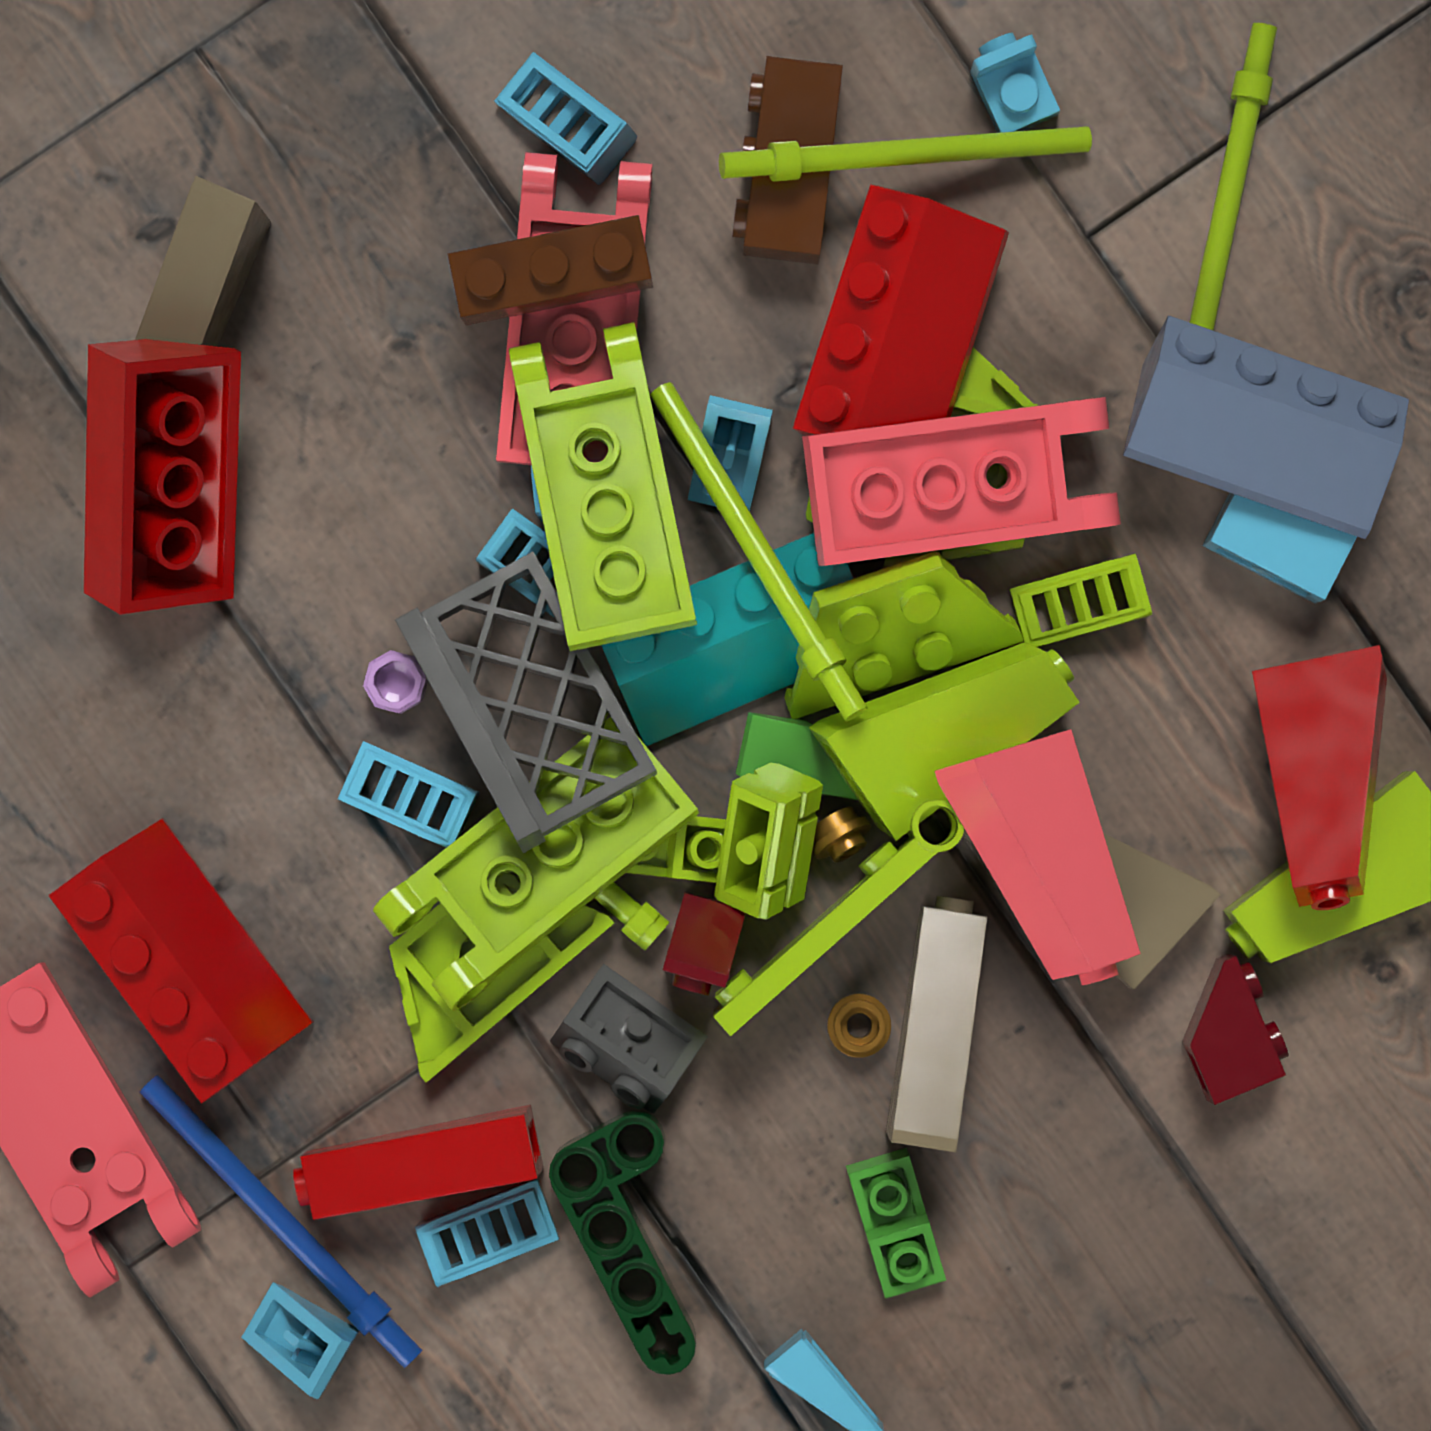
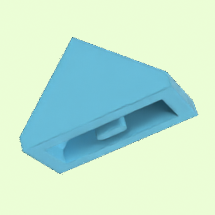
M710 395L702 433L750 511L773 410ZM694 470L687 500L716 507Z
M273 1282L241 1338L307 1395L319 1399L329 1385L359 1330L286 1287Z

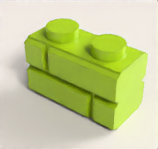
M771 762L754 770V774L748 773L732 781L714 894L718 901L758 919L767 920L782 912L783 907L789 908L804 900L818 820L815 812L820 808L823 790L821 781L779 763Z

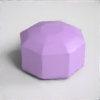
M390 650L369 662L363 687L375 707L402 714L423 702L428 679L415 656Z

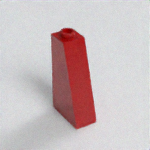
M1380 645L1252 671L1292 887L1299 907L1311 905V908L1314 910H1332L1347 905L1350 902V897L1364 895L1387 676Z
M529 1104L309 1150L300 1156L302 1167L293 1169V1179L300 1206L310 1205L312 1218L315 1220L538 1178L544 1166L532 1107Z

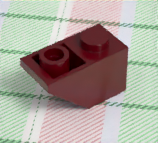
M685 892L662 969L663 971L675 974L672 985L707 996L710 995L712 984L725 988L746 913L725 903Z
M1231 954L1215 959L1182 1040L1205 1098L1214 1105L1286 1076L1280 1060L1289 1056L1286 1044L1276 1023L1272 1021L1265 1024L1255 1001L1263 998L1264 994L1252 965L1249 962L1240 965L1237 957Z

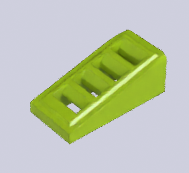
M1136 554L1009 589L1023 641L1035 647L1140 620L1152 615L1151 605ZM1116 573L1120 575L1128 604L1127 609L1117 611L1108 578L1109 575ZM1094 580L1103 612L1102 616L1092 618L1083 582ZM1065 587L1069 588L1078 620L1077 623L1070 625L1066 624L1057 589ZM1043 593L1053 626L1052 630L1045 632L1041 631L1032 596Z

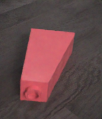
M1071 729L935 771L939 786L1052 980L1078 975L1081 985L1099 982L1119 975L1116 963L1141 954Z

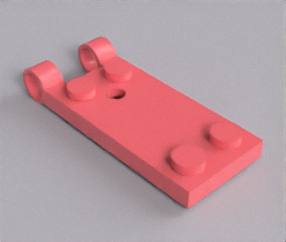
M526 152L523 165L517 239L639 215L644 243H646L653 164L620 162L615 215L553 210L557 187L558 155ZM641 290L509 317L496 455L497 462L532 465L510 361L509 348L541 342L551 392L613 379L603 328L635 322L637 331ZM592 441L585 446L583 456L590 462H600L606 457L608 447L601 441Z
M1106 397L802 436L818 566L1120 525L1117 492L1067 498L1060 440L1061 435L1110 429ZM996 463L1002 465L1007 472L1006 483L998 489L990 486L987 481V471Z
M40 962L0 986V1147L64 1253L65 1262L80 1289L91 1298L119 1281L118 1271L110 1255L94 1233V1228L142 1199L147 1205L148 1213L158 1232L172 1248L200 1232L201 1225L193 1208L179 1189L46 963ZM78 1148H88L95 1155V1165L89 1172H81L73 1165V1154Z

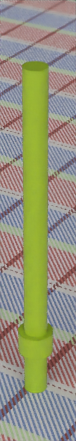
M1265 23L1252 24L1243 70L1236 71L1231 98L1236 100L1190 317V323L1213 331L1261 105H1268L1273 78L1268 76L1277 27Z
M1084 126L799 147L797 141L771 142L765 150L720 153L719 172L722 179L769 175L771 181L774 182L799 180L801 173L1089 152L1092 147V135L1090 128Z
M672 382L659 386L650 394V397L804 651L800 656L801 661L813 681H822L844 720L849 721L865 712L868 707L843 667L847 662L845 656L834 638L826 639Z

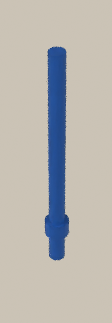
M156 1075L140 1090L139 1093L347 1308L350 1314L346 1318L363 1336L370 1332L403 1368L407 1367L423 1351L387 1314L391 1310L390 1306L375 1291L369 1295L159 1075Z

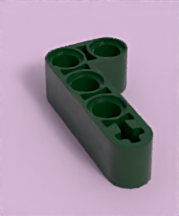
M634 1109L598 1125L561 1146L550 1164L549 1178L556 1196L641 1360L648 1369L658 1374L671 1375L681 1372L693 1359L696 1347V1332L692 1320L621 1183L656 1164L664 1148L665 1134L659 1120L647 1111ZM630 1124H641L647 1127L654 1138L652 1150L642 1157L628 1156L620 1149L617 1139L620 1130ZM576 1153L584 1154L593 1160L597 1168V1177L592 1183L578 1187L571 1185L565 1180L562 1175L561 1165L562 1161L569 1155ZM603 1211H613L619 1214L624 1219L627 1227L625 1236L618 1242L611 1244L603 1243L596 1239L590 1227L591 1220L595 1215ZM639 1268L648 1271L656 1282L654 1293L643 1300H633L627 1297L621 1290L619 1282L622 1275L628 1270ZM663 1302H667L670 1308L662 1309L660 1313V1319L666 1331L670 1335L679 1332L683 1335L678 1341V1353L671 1356L665 1348H660L656 1351L652 1348L656 1343L657 1330L651 1317L648 1316L642 1324H639L636 1318L650 1315Z

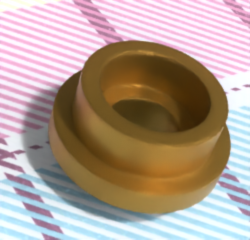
M853 807L840 809L817 823L814 838L815 845L812 852L817 859L831 857L834 863L844 861L866 846L867 842L863 836L870 830L871 824L865 816L858 817Z
M860 993L851 994L840 999L833 1006L828 1017L827 1029L832 1043L839 1051L851 1057L863 1058L877 1053L885 1046L891 1033V1019L885 1006L875 997ZM856 1013H863L871 1020V1029L863 1037H854L847 1030L848 1019Z

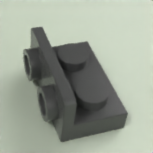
M603 964L563 1020L550 1042L559 1049V1054L570 1066L582 1072L591 1071L609 1083L615 1096L623 1103L636 1109L644 1108L651 1113H655L677 1084L708 1036Z

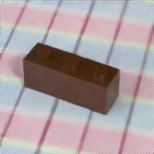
M767 56L765 74L752 73L748 112H757L760 115L757 137L744 136L743 151L765 150L771 142L797 141L799 147L833 145L843 65ZM830 171L801 173L799 180L773 182L769 175L752 177L749 200L737 199L733 225L732 237L745 238L743 256L818 265Z
M639 215L448 253L460 318L466 326L653 288Z

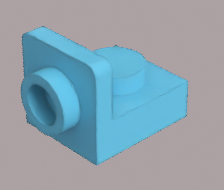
M1013 33L999 36L982 45L978 49L981 56L973 61L970 73L997 133L1024 131L1056 117L1060 113V108L1035 55L1037 44L1032 34L1016 40Z

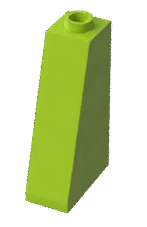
M1023 642L865 702L868 709L852 720L845 721L839 712L818 720L809 729L877 828L897 841L911 830L912 815L921 804L930 800L948 801L938 784L935 774L936 770L1027 743L1080 702L1068 685L1074 680V675L1061 656L1053 649L1046 652L1027 642ZM940 806L927 809L921 815L919 823L938 810Z
M1405 771L1375 793L1364 895L1350 897V902L1347 905L1332 910H1314L1311 908V905L1299 907L1292 887L1288 861H1286L1226 907L1223 911L1232 924L1224 930L1238 950L1247 959L1257 954L1261 961L1273 963L1431 902V791L1415 771Z

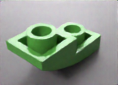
M748 712L735 774L740 777L748 773L754 774V770L770 762L779 763L821 781L820 783L823 784L822 794L858 800L810 731L809 727L813 724L804 720Z
M907 1148L846 1165L885 1299L946 1281Z

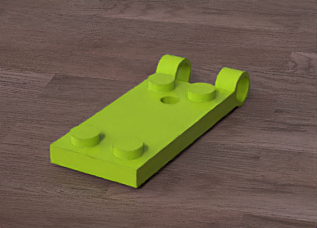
M635 322L603 328L613 379L551 392L541 342L509 348L513 376L567 644L570 651L697 625ZM592 441L603 442L608 447L606 457L600 462L588 461L583 456L584 448L588 443Z
M608 718L604 729L619 733L612 718ZM587 735L555 762L582 769L591 736ZM640 738L641 744L657 770V775L544 836L545 842L525 853L522 852L497 807L407 880L389 891L374 906L373 912L390 934L396 937L421 921L430 912L433 905L439 901L475 945L468 953L443 970L432 983L434 989L452 1011L458 1010L471 1002L489 986L497 975L699 814L698 808ZM600 739L591 772L615 779L638 765L626 745ZM547 770L543 771L536 796L547 815L572 802L578 779ZM587 782L584 795L601 785ZM504 873H514L520 878V888L513 895L505 896L497 891V880Z
M930 800L921 804L912 815L911 830L907 832L908 838L897 848L890 841L884 842L859 864L858 867L865 876L752 976L744 968L727 981L725 988L721 987L715 992V998L720 1002V1005L713 1010V1017L730 1036L938 852L947 851L958 844L963 836L964 827L948 801ZM940 806L939 809L944 811L949 818V833L943 841L937 844H930L923 839L919 832V820L927 809Z

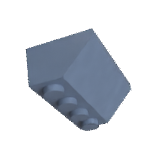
M1168 315L1142 365L1123 456L1366 539L1371 531L1402 447L1409 399Z

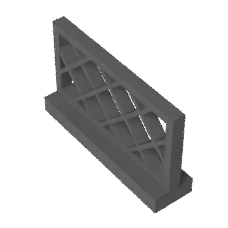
M533 551L421 613L417 607L395 619L523 853L545 842L544 836L657 775L656 768L588 648L570 651L564 671L530 662L539 629L566 636L558 594ZM530 573L540 590L534 615L529 616L499 608L506 586ZM493 593L490 605L478 602ZM547 604L558 623L543 619ZM463 609L486 615L477 647L450 641L440 622ZM496 618L530 627L520 659L486 650ZM458 654L473 657L469 673ZM577 659L589 678L573 674ZM483 660L517 669L507 702L480 695L475 685ZM526 672L561 681L551 714L517 705ZM570 684L595 690L598 693L602 703L595 726L560 717ZM488 708L504 712L499 727ZM608 713L619 733L604 729ZM513 715L547 724L538 757L512 751L507 744L506 738ZM557 727L591 736L582 769L547 760ZM600 739L626 745L638 765L615 779L591 772ZM519 763L534 767L530 783ZM547 770L578 779L572 802L547 815L536 796L543 771ZM587 782L601 785L584 795Z

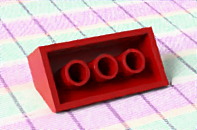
M870 184L793 429L804 436L951 417L1009 232L929 198Z
M152 339L88 344L84 593L119 615L234 599L241 351L235 348Z
M164 818L102 855L48 895L201 1104L221 1092L314 1023Z

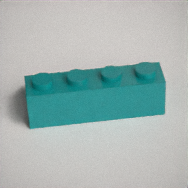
M814 533L773 550L808 609L814 592L853 579L847 563L818 566ZM749 561L690 585L697 625L601 645L646 747L795 683L799 669L795 658L799 643Z

